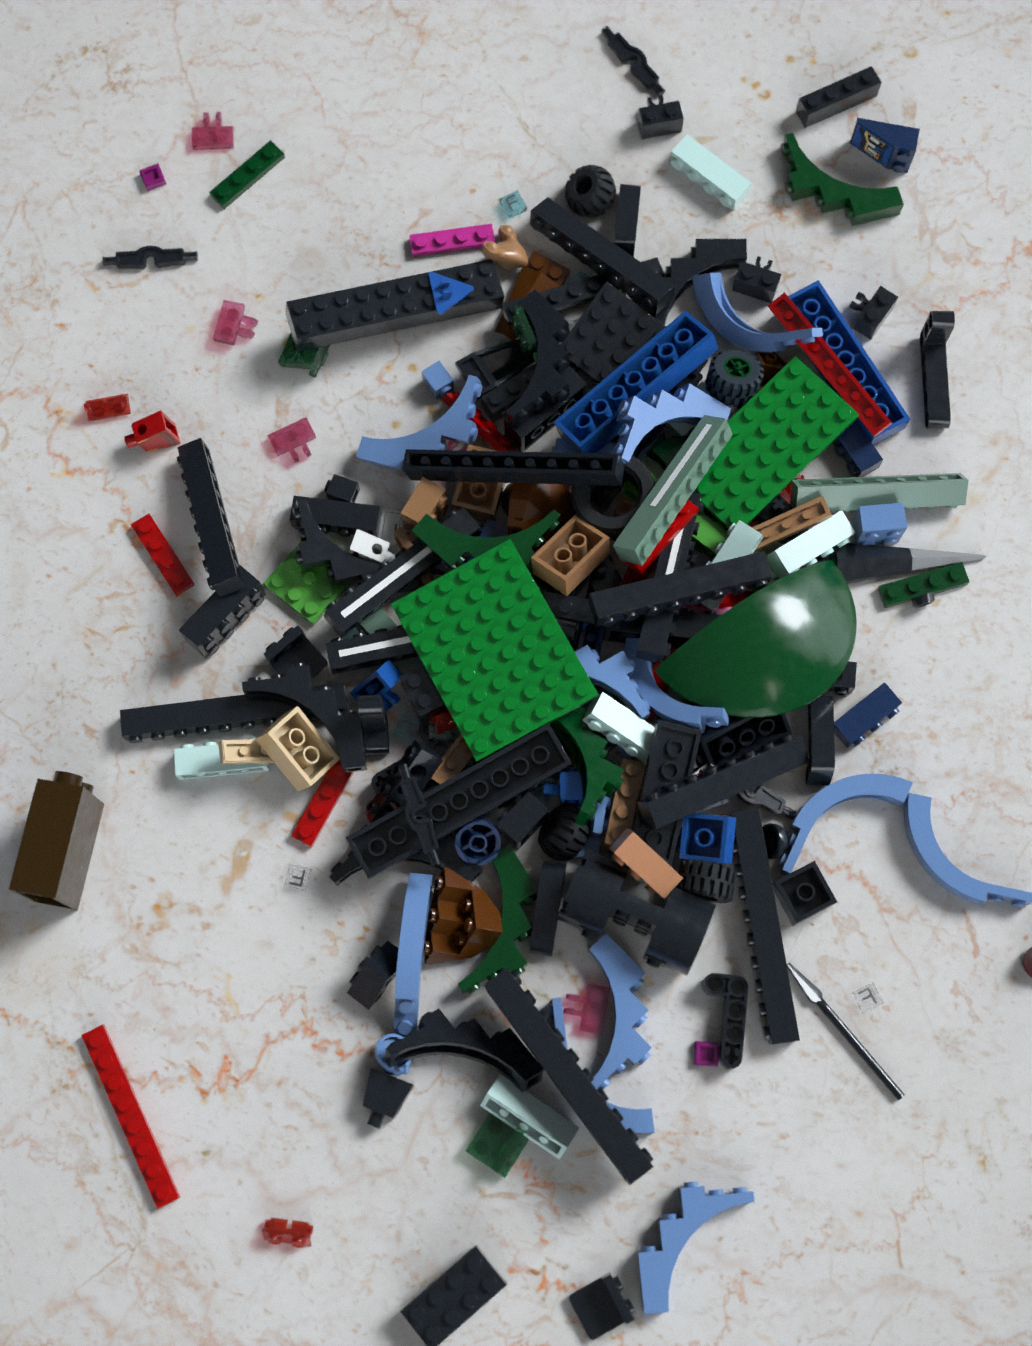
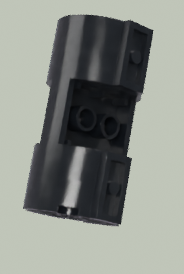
M586 849L581 860L582 863L578 866L567 891L557 920L578 928L579 931H582L581 935L583 937L594 940L595 938L600 939L608 918L611 917L613 918L612 922L619 926L625 927L627 924L634 927V932L642 936H647V933L651 935L643 956L647 960L646 964L657 969L660 966L667 967L687 976L703 942L716 905L674 887L669 893L664 907H658L621 890L629 867L621 866L616 861Z

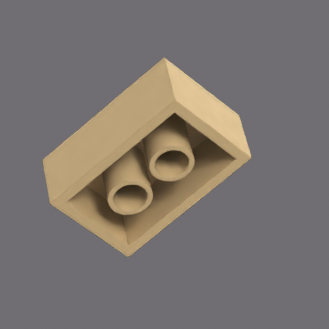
M298 706L285 712L256 738L257 742L298 792L312 786L340 759Z

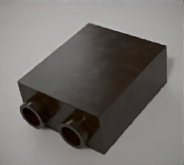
M55 771L53 781L37 778L9 890L33 902L73 910L79 909L104 808V803L92 794L94 786L82 782V776L64 771Z

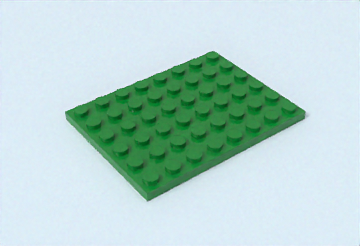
M511 539L391 604L477 763L599 696Z

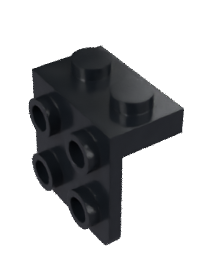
M298 625L285 631L283 638L277 643H271L264 653L271 666L279 674L284 675V677H287L286 668L292 667V664L295 663L309 665L312 671V679L328 665L327 660L306 638L304 631Z
M610 1272L569 1296V1301L588 1338L591 1340H595L624 1322L628 1324L635 1320L632 1314L636 1311L630 1299L624 1300L620 1293L624 1288L618 1276L612 1277Z

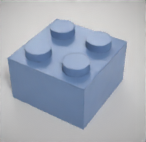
M904 503L859 506L852 520V527L856 532L854 533L855 543L862 544L863 546L884 543L885 546H890L899 542L907 529Z

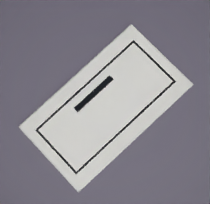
M382 509L378 538L390 543L388 549L400 551L394 539V530L400 527L403 528L401 511Z

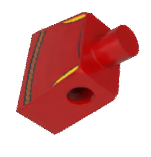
M162 411L133 422L131 425L133 433L124 436L128 448L139 445L146 452L180 444L176 424Z

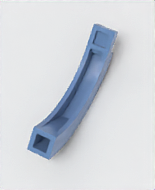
M626 638L625 655H629L635 664L634 672L630 679H634L639 688L638 694L641 698L647 700L654 714L666 722L700 730L702 733L705 732L706 725L715 728L720 727V725L728 726L729 716L724 708L691 706L678 702L665 694L655 682L652 661L635 658L640 638Z

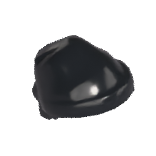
M765 824L762 827L768 859H777L788 847L789 833L778 824Z

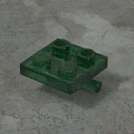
M522 306L513 307L514 316H511L514 336L520 340L521 344L519 346L523 357L527 356L530 363L537 361L536 337Z
M290 333L278 363L281 367L310 369L308 374L316 378L321 366H324L329 355L328 349L330 345L297 352L292 334Z
M489 1113L467 1147L466 1152L506 1178L529 1139L524 1136L525 1132L518 1127L515 1130Z

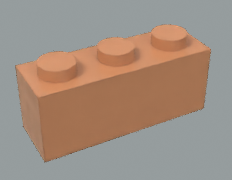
M629 828L609 848L614 853L612 858L619 865L623 866L626 864L631 868L628 873L638 882L641 879L647 883L645 889L654 897L659 894L662 898H665L683 879Z

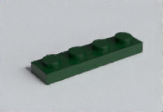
M270 140L209 192L210 196L223 209H226L285 158L284 152Z
M963 562L879 585L878 591L884 608L909 602L913 598L933 592V594L968 585L970 581Z

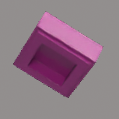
M158 163L139 170L147 191L167 184Z
M695 1041L694 1065L718 1067L719 1043Z

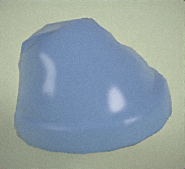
M398 1034L382 1036L375 1047V1057L386 1073L394 1074L395 1076L408 1074V1066L412 1060H406L391 1068L385 1063V1052L388 1045L394 1041L404 1039L403 1036Z

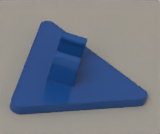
M429 272L428 277L438 315H442L473 292L474 288L471 285Z

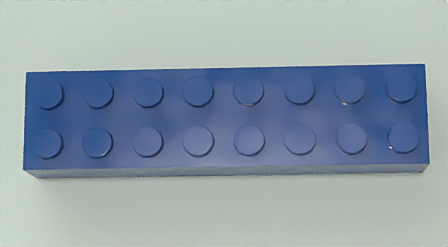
M817 280L789 295L788 297L814 328H822V338L892 422L889 427L874 437L859 418L856 419L872 444L876 445L904 430L910 420L909 416L820 281ZM816 367V369L818 370V372L820 373V375L822 376V378L824 379V381L826 382V384H827L835 393H837V394L839 395V393L834 389V387H833V386L830 384V382L825 378V376L821 373V371Z
M685 310L553 423L559 435L577 453H597L618 435L619 429L622 424L616 421L620 403L632 396H636L646 402L651 394L660 390L668 393L719 349L714 334Z

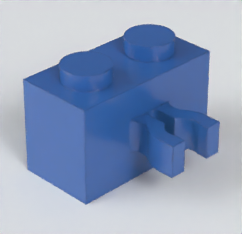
M388 660L349 693L356 701L358 696L381 694L385 709L388 711L401 700L390 689L400 680L402 674Z
M567 768L564 769V772H560L559 784L557 785L544 784V797L560 796V805L581 807L582 784L578 769Z

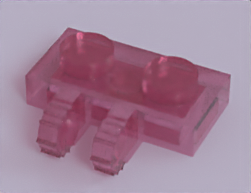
M206 112L203 113L204 127H192L193 150L234 149L233 126H222L221 112H216V126L210 127V115Z
M223 300L213 335L214 342L235 346L237 335L253 339L255 333L250 329L241 328L240 325L242 323L246 326L256 327L258 324L257 319L243 315L245 310L244 304Z
M306 417L267 435L276 455L279 456L289 451L295 463L299 462V456L294 448L301 446L304 455L309 457L311 452L306 443L316 438Z
M587 984L585 997L566 994L565 999L572 1002H582L583 1009L579 1011L567 1007L564 1008L563 1013L581 1017L579 1031L602 1035L610 988Z

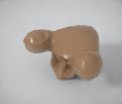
M501 225L498 229V235L502 242L496 244L492 241H486L482 244V254L506 270L511 271L514 268L526 267L528 265L527 254L518 242L516 232L509 225Z

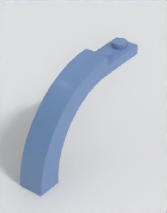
M706 273L692 276L696 297L706 318L723 337L737 346L760 352L785 351V346L796 344L795 340H801L802 343L815 342V337L823 336L822 328H809L781 333H767L757 330L745 323L731 307L724 291L721 273Z
M861 774L843 778L820 790L803 806L790 826V829L798 833L793 832L788 842V845L791 846L789 853H784L779 862V866L782 867L780 874L786 876L792 872L812 826L828 809L842 802L860 798L879 799L900 807L905 802L913 782L892 775Z
M908 793L904 802V824L909 844L921 866L939 885L962 899L980 905L986 902L987 897L992 902L1002 903L1005 900L1012 902V906L1025 908L1026 905L1032 903L1031 892L985 883L968 876L955 867L940 849L932 830L930 815L932 797Z
M410 873L406 889L397 959L393 1034L406 1037L413 1030H418L423 950L432 896L433 875Z
M561 997L552 998V1004H548L549 1018H554L555 1028H552V1030L557 1028L565 1038L563 1045L568 1050ZM606 1101L611 1110L616 1108L622 1115L624 1120L621 1123L625 1129L631 1128L634 1133H655L652 1108L629 1109Z

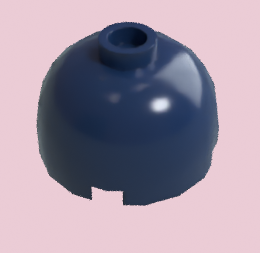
M476 818L460 827L455 835L456 851L467 863L483 865L491 862L499 853L501 836L497 827L485 818Z

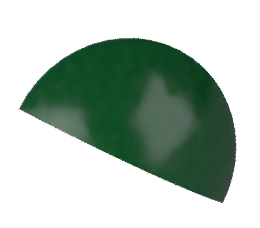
M833 560L816 563L795 571L760 589L713 620L655 669V672L670 688L688 701L700 707L724 708L728 716L763 718L789 713L802 708L824 694L836 682L850 659L856 638L857 619L849 586Z

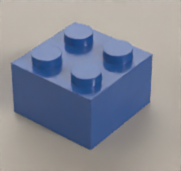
M692 813L683 817L679 858L732 864L736 818Z

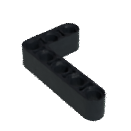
M930 311L920 333L924 416L927 429L950 427L951 413L946 343L954 329V311Z

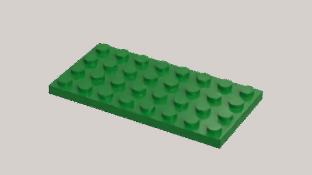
M795 356L727 421L733 435L693 492L702 494L700 502L704 503V508L728 530L733 523L737 524L739 520L748 525L792 480L800 475L858 418L859 414Z

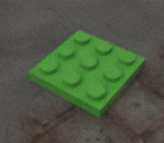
M297 545L263 584L314 626L325 614L327 605L334 600L337 601L353 582L334 586L333 581L328 579L326 567H329V565L302 570L301 564L298 565L295 558V551L298 549Z

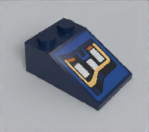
M857 117L850 144L886 169L898 173H908L916 152L920 129Z

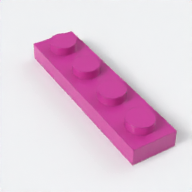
M492 224L409 235L412 257L482 248V244L486 241L495 242Z

